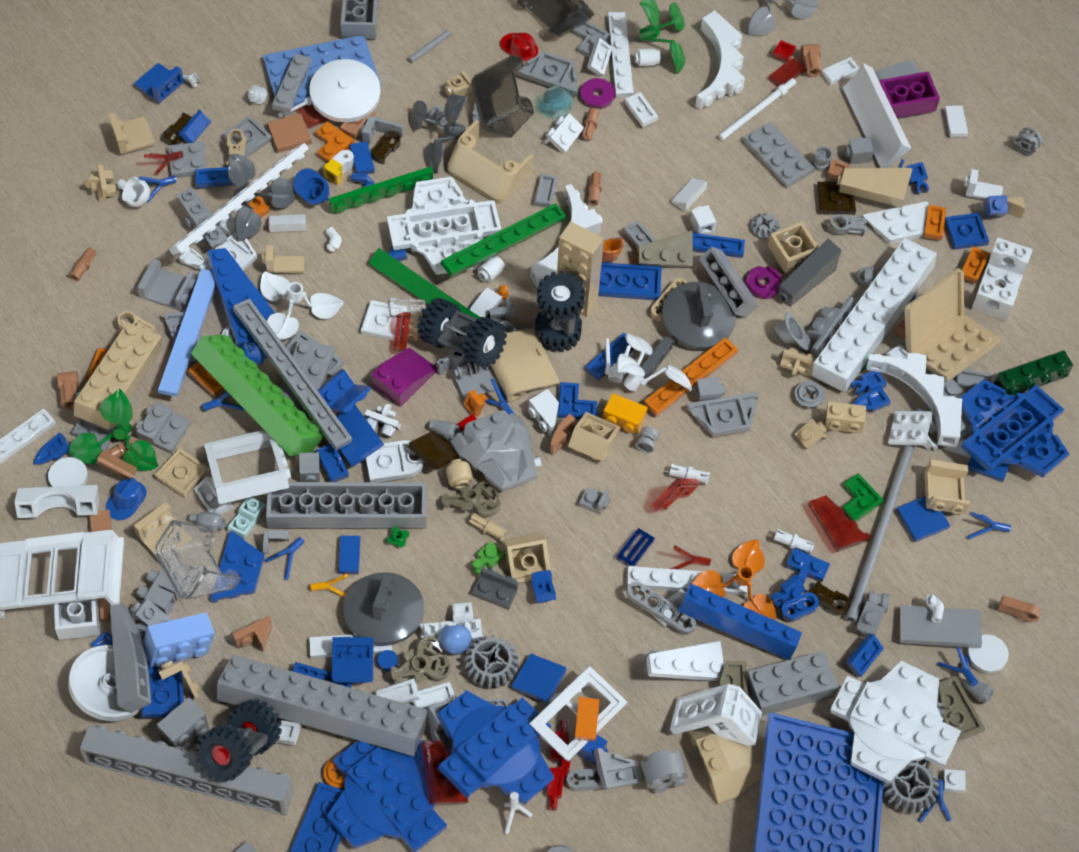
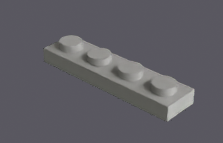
M294 55L272 104L273 110L290 113L311 66L312 57Z

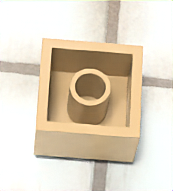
M803 222L771 233L768 242L769 250L785 274L796 270L818 248Z

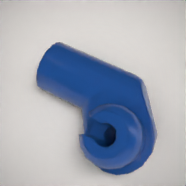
M366 173L351 174V181L362 182L364 184L363 187L375 184Z

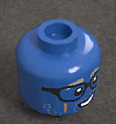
M256 341L241 345V349L245 352L244 355L257 365L263 364L264 359H267V356Z

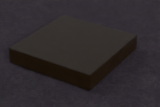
M837 182L817 183L820 214L855 215V196L839 192L840 185H837Z
M434 431L411 441L408 445L411 451L434 470L449 464L455 459H459L453 447Z

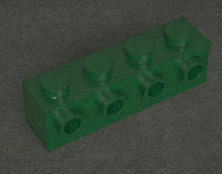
M1065 350L999 372L994 384L1005 389L1006 394L1016 395L1017 393L1029 391L1035 385L1040 387L1068 377L1073 363Z

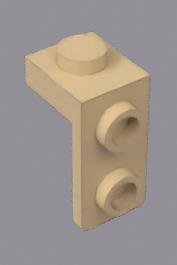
M266 245V253H262V263L266 264L268 273H304V256H275L274 245Z
M179 658L173 662L172 660L165 661L160 665L161 668L158 669L162 680L182 671L195 699L199 698L197 692L201 690L196 680L191 681L188 675L192 672L187 661L182 663Z

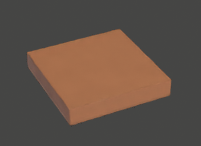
M301 113L267 122L278 153L294 149L303 143L306 145L312 144Z

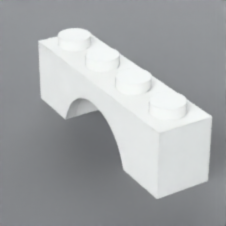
M98 486L18 488L15 498L17 518L38 517L42 512L56 507L72 509L76 512L77 516L97 515L100 502Z

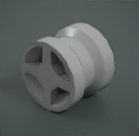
M436 105L428 111V119L444 124L447 123L446 115L440 105ZM433 124L436 128L442 127V126Z

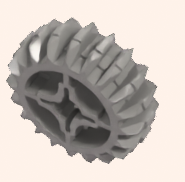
M493 634L492 639H488L485 635L483 641L477 638V644H470L471 649L466 650L467 656L464 657V662L466 663L465 670L468 671L467 675L468 677H473L474 683L480 681L481 687L487 684L489 689L492 684H495V687L498 689L499 683L506 685L507 680L512 681V674H517L516 667L519 666V661L517 660L519 655L514 653L516 648L510 646L509 640L503 642L502 636L497 640ZM499 652L507 658L508 663L499 657ZM495 657V662L493 661V663H490L488 667V661L490 662V660H493ZM475 661L484 666V672L477 667Z
M917 760L914 763L911 761L899 773H910L909 776L898 777L897 775L889 784L883 783V789L886 790L884 797H890L888 800L889 804L896 803L895 810L900 806L903 808V813H906L907 809L910 810L911 814H914L916 810L921 813L924 808H930V803L934 804L936 801L935 796L939 794L937 790L939 783L935 782L937 775H931L932 768H925L926 762L920 765ZM911 779H912V782H911L912 789H911V791L909 792V790H910V787H909L910 785H909V783H910V781H911ZM913 795H925L919 799H911Z

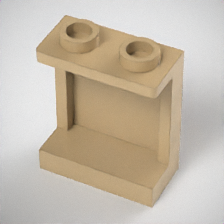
M933 459L929 461L924 469L927 509L952 512L954 514L965 513L970 506V501L965 500L964 477L968 473V465Z

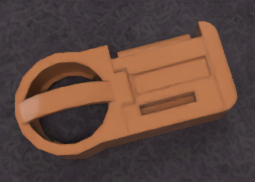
M1002 596L998 607V612L1009 613L1029 622L1038 621L1041 609L1037 605L1007 596Z

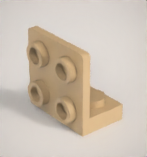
M116 113L108 114L120 154L155 145L145 116L122 122L121 118L117 119Z
M166 502L134 525L137 537L160 562H163L192 540L190 534L173 517L171 507Z

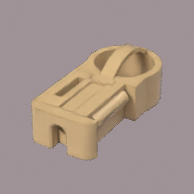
M233 129L228 133L227 147H229V154L245 156L247 137L239 129ZM237 133V144H232V137Z
M124 311L118 316V327L121 330L127 323L123 318L129 317L134 320L133 325L155 333L153 325L130 311Z

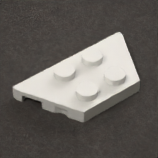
M928 201L902 206V208L897 207L863 214L862 218H865L866 222L873 227V231L881 235L888 244L902 242L904 238L908 240L921 238L925 231Z

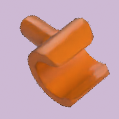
M506 285L499 286L498 292H495L502 297V300L508 298L509 295L508 286Z

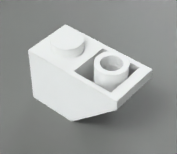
M547 389L529 400L528 412L532 418H536L542 431L547 432L551 437L555 431L559 402Z

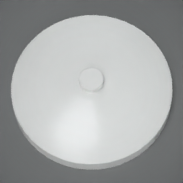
M350 59L334 60L320 67L313 75L310 82L311 102L321 115L337 122L357 121L372 113L380 100V82L375 72L359 61Z
M112 645L93 647L83 652L75 660L70 670L68 688L73 701L82 711L94 718L105 721L128 719L141 711L139 709L130 713L118 706L114 650Z

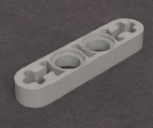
M636 581L629 584L626 595L631 601L655 617L663 620L681 634L688 635L693 632L696 626L694 618L679 612V607L644 584ZM636 587L639 588L640 594L637 593L636 595H633L632 589L635 590ZM647 593L644 601H641L644 594ZM655 598L658 601V606L650 607L647 600ZM666 609H672L675 613V616L673 618H667L664 615V611ZM680 614V621H678L676 624L675 621L677 620L678 615ZM686 621H689L690 627H687L686 629L683 628L682 622L685 623Z

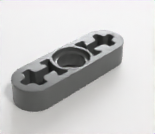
M665 336L641 367L645 372L644 379L651 376L673 348L675 340Z

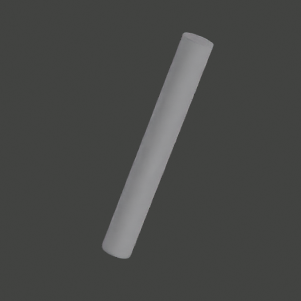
M448 30L444 31L408 57V60L411 63L415 62L451 36V33Z

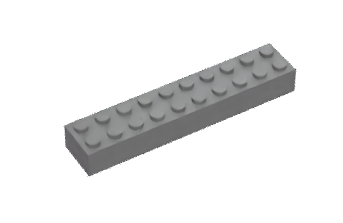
M233 654L217 682V700L239 706L247 700L252 699L254 701L255 699H260V704L265 701L268 708L270 706L274 708L272 712L274 714L278 713V718L411 756L415 755L427 726V709Z
M99 725L95 727L88 726L80 746L85 763L88 765L287 816L294 794L292 779L285 773L278 772L274 774L262 767H257L256 769L248 767L232 781L222 782V779L217 782L214 781V776L211 778L206 776L208 773L206 770L201 771L202 764H197L196 762L199 756H195V753L189 752L184 747H170L164 742H151L142 736L131 737L123 731L112 732Z

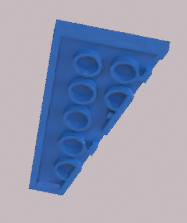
M226 248L208 250V260L236 346L241 347L242 344L255 340L233 311V306L250 298L266 321L275 312Z

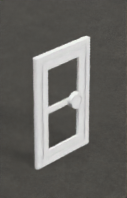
M590 666L529 723L567 762L589 740L574 739L567 746L546 725L560 709L567 705L577 715V709L569 701L590 682L611 702L598 715V733L628 703Z

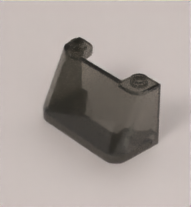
M583 0L517 1L523 9L527 7L549 27L548 31L554 37L565 35L589 21L595 15Z
M508 56L476 73L471 79L481 126L490 133L512 138L534 114L531 100L527 97L519 96L514 71H520L523 68L521 57Z

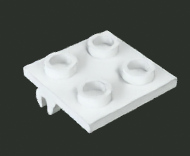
M895 411L888 441L889 445H922L929 451L931 447L936 451L938 445L928 436V431L932 435H934L935 431L937 432L936 425L932 421L933 412Z

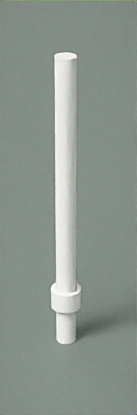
M791 78L784 85L778 86L775 92L719 134V139L723 141L778 97L784 96L796 84L795 79Z

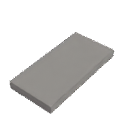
M900 605V643L982 647L981 610L944 608L941 622L934 623L931 620L933 612L929 607Z

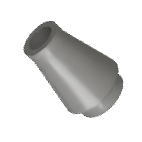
M432 419L429 425L430 430L446 440H452L459 433V426L455 422Z
M965 679L962 685L980 703L984 702L987 704L994 693L991 685L980 681L975 686H971L968 680Z

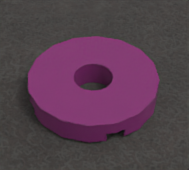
M589 79L581 86V101L590 108H606L614 101V86L605 79ZM600 92L602 95L596 96L593 93Z
M757 266L747 274L745 284L754 297L771 299L778 295L782 277L772 267ZM766 280L769 284L763 285L759 281Z

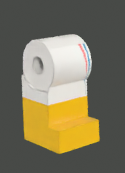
M342 150L323 167L324 177L338 186L342 182V175L346 171H350L354 166L353 153L349 150Z

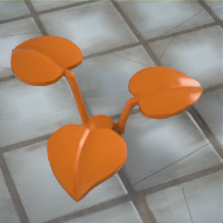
M758 539L745 542L734 551L732 564L739 570L726 583H723L722 576L714 570L701 572L692 582V584L723 598L726 594L723 587H727L732 582L736 581L740 586L747 585L748 599L750 601L746 602L744 607L776 621L775 608L769 597L759 593L752 598V583L750 581L755 573L763 569L765 564V558Z

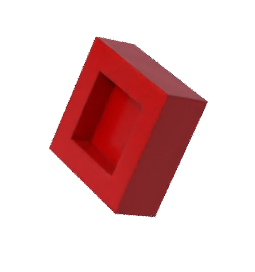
M780 40L773 51V56L789 62L796 50V46Z

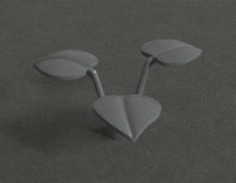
M454 94L447 99L444 108L446 124L425 117L428 110L425 102L416 101L413 104V110L410 114V126L412 129L419 130L423 125V121H427L444 127V133L447 135V137L435 139L434 143L430 142L426 147L424 154L427 167L431 166L434 173H438L444 152V146L441 141L459 138L465 132V126L456 121L468 98L466 96Z
M229 154V179L234 185L240 186L234 191L235 196L249 185L248 180L254 178L255 166L250 159L243 155ZM277 178L271 183V193H254L255 197L271 196L272 206L279 209L290 206L296 197L294 187L285 178ZM246 201L241 203V205L246 207H241L235 218L237 240L252 237L261 229L259 214L253 212L254 208L247 204Z

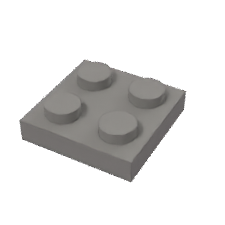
M204 141L168 146L171 174L175 178L196 176L195 169H207Z

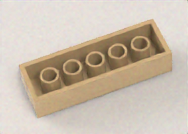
M570 222L559 237L557 274H559V271H563L565 275L567 272H570L571 277L576 275L578 281H582V286L585 288V298L580 315L582 314L587 317L598 301L604 238Z
M127 322L74 401V416L110 430L114 422H108L102 417L100 412L102 402L118 389L125 393L128 400L131 398L160 353L162 336Z

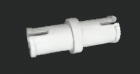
M674 464L671 465L672 469H670L669 476L683 478L688 482L692 480L708 484L710 472L696 470L692 466L687 468Z
M777 529L773 540L790 546V549L796 548L808 554H811L815 542L798 537V534L792 535L780 529Z

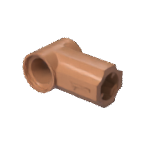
M820 44L801 45V59L804 60L806 73L810 77H817L822 73Z
M77 371L57 373L62 408L74 409V401L78 393L77 388H79Z

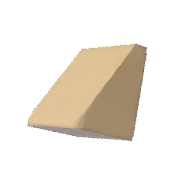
M1023 197L1007 198L1008 214L1022 218L1025 211Z

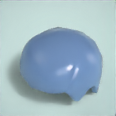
M457 623L454 626H444L439 633L438 641L445 651L457 655L470 647L472 635L468 628Z

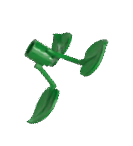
M641 1L639 5L644 9L650 25L639 29L640 39L643 42L651 40L652 43H670V51L675 64L676 74L680 73L685 65V54L682 46L679 43L676 44L675 40L657 38L660 35L659 29L673 23L677 31L684 29L685 20L678 4L673 2L669 6L672 21L659 26L660 11L656 1Z
M121 389L116 390L105 398L100 406L102 417L106 421L114 422L115 424L112 432L100 442H97L96 436L92 433L80 434L72 441L69 447V454L73 458L82 461L84 464H94L102 452L100 445L114 436L118 440L126 439V447L129 450L124 453L123 459L125 462L135 466L137 471H150L159 466L155 450L150 443L144 440H136L130 446L129 439L131 437L128 434L131 431V424L129 422L132 419L133 410L127 396Z

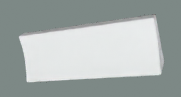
M862 63L857 73L843 86V90L866 138L870 137L874 155L880 168H887L911 150V146L873 68Z

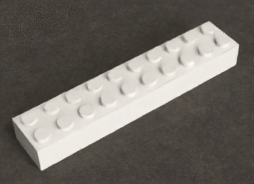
M904 238L815 360L812 376L846 392L851 382L854 381L868 361L869 354L874 353L907 306V303L911 301L914 294L935 267L937 253Z

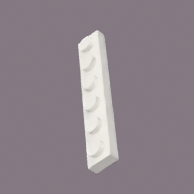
M608 12L616 98L630 97L633 95L626 14L625 12Z
M628 566L627 587L630 583L636 581L650 589L679 591L683 588L687 592L690 583L703 571ZM719 573L723 578V583H726L736 575ZM736 581L727 587H723L726 592L725 595L746 596L747 585L740 586Z

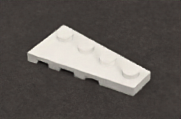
M721 641L652 653L646 657L648 676L719 681L724 666Z

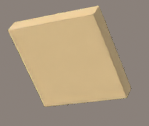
M179 448L154 476L158 481L183 498H186L210 472V468Z

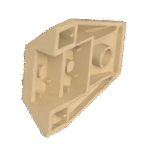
M760 721L756 743L751 746L717 736L709 726L687 731L693 748L698 749L711 780L710 788L717 804L739 797L761 779L767 721Z

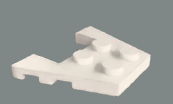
M229 214L228 219L218 223L220 228L229 235L228 240L215 249L226 248L244 271L257 259V254L247 238L237 240L235 221L233 216ZM191 247L179 257V261L185 265L199 270L212 271L208 256L204 258Z

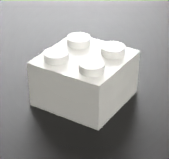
M98 599L54 604L55 631L59 640L100 635Z

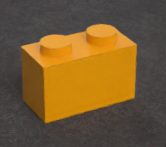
M612 393L604 409L603 419L620 426L626 432L638 434L647 416L648 407Z

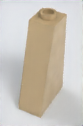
M845 168L843 175H839L837 185H840L839 192L902 208L912 168Z

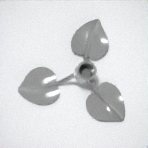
M764 0L768 9L760 7L754 12L749 22L748 35L764 36L774 29L776 20L771 15L772 8L769 2H776L777 0ZM783 0L793 4L791 14L798 19H806L812 16L818 9L816 0Z

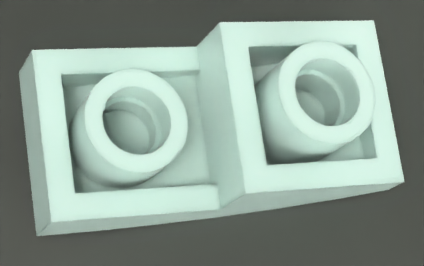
M248 497L240 506L238 515L228 525L227 531L234 532L242 539H245L261 517L266 504Z

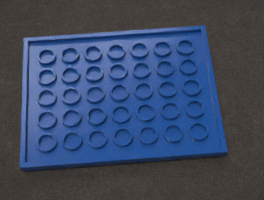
M772 712L767 715L753 852H878L884 782L850 765L854 733Z

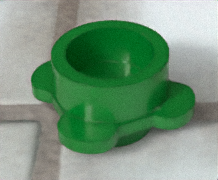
M393 527L387 542L395 547L402 548L406 545V539L410 536V533L407 530L403 531L398 527Z

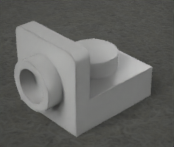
M506 298V307L489 309L490 319L499 323L502 321L512 323V315H515V305L511 304L510 298Z
M587 487L579 502V507L601 515L603 508L607 509L610 503V498H608L609 491L605 489L604 493Z
M866 601L856 629L865 635H876L886 608Z

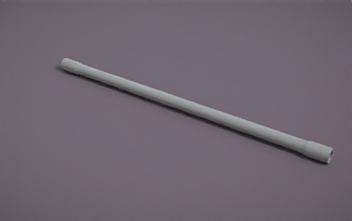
M923 408L916 409V411H926ZM905 445L859 582L845 616L848 622H857L861 604L915 445Z

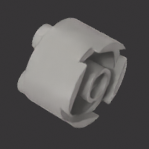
M670 749L658 751L648 755L646 762L644 760L641 761L647 787L653 789L654 793L664 792L667 787H681L686 784L688 774L680 750L675 749L676 753H671Z

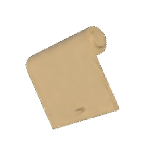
M534 328L506 333L507 338L504 339L506 345H503L504 351L503 353L500 352L499 355L501 357L495 359L496 363L494 365L491 364V367L509 402L521 399L527 391L560 384Z

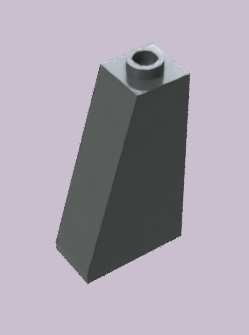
M829 238L821 244L780 284L778 296L781 301L791 307L835 272L841 249Z

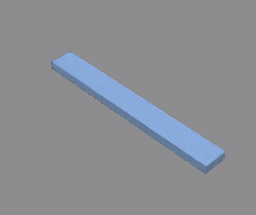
M200 270L158 388V393L178 396L192 356L191 352L195 348L217 285L212 271Z

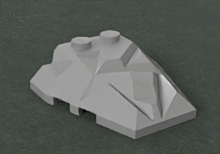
M504 410L467 423L465 430L458 433L451 440V446L458 457L463 461L466 459L470 462L475 471L480 470L485 474V479L502 492L537 479L529 431L519 415L513 413L508 415Z

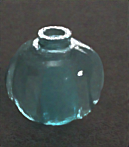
M552 86L545 91L543 102L540 105L543 113L547 112L551 117L559 118L561 115L564 117L570 113L574 100L571 92L566 91L564 87Z

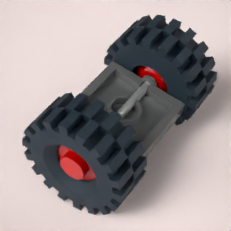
M252 699L247 700L229 714L230 716L226 720L228 724L224 726L219 724L205 733L195 746L198 748L195 751V756H199L196 762L197 764H202L201 771L206 770L208 772L206 776L209 778L214 776V781L217 782L222 779V782L232 781L251 764L249 761L253 759V756L261 755L279 740V735L282 733V729L279 728L282 722L281 720L277 721L279 714L272 712L274 710L272 706L268 708L265 701L260 704V699H255L254 701Z

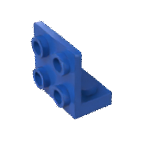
M157 63L134 84L152 99L161 103L184 83L182 69L175 66L172 70H169L162 64Z
M341 369L317 391L333 412L348 413L354 408L353 405L367 396L371 388L365 385H355L346 371Z

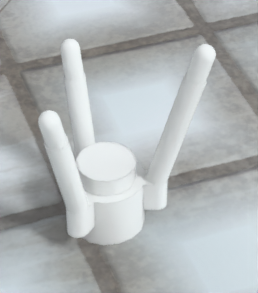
M606 338L605 374L608 375L610 381L621 383L626 372H618L617 364H613L610 367L609 339ZM630 345L627 346L626 351L624 353L627 356L629 355V351L631 348ZM631 352L629 357L633 358L634 353Z

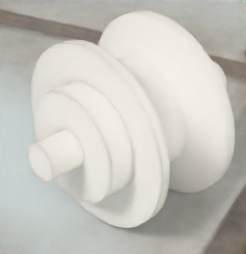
M258 85L252 86L248 92V99L256 104H262L267 97L266 89Z

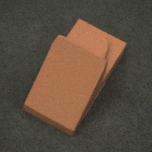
M267 616L233 633L234 643L237 648L249 646L254 640H257L262 651H264L272 630L271 618Z

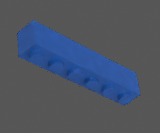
M690 583L679 608V612L787 660L791 659L802 635V632L692 583Z

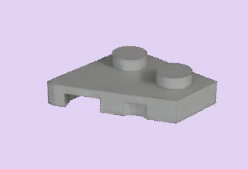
M601 748L594 750L603 790L642 782L638 761L625 759L615 753L604 752V749Z

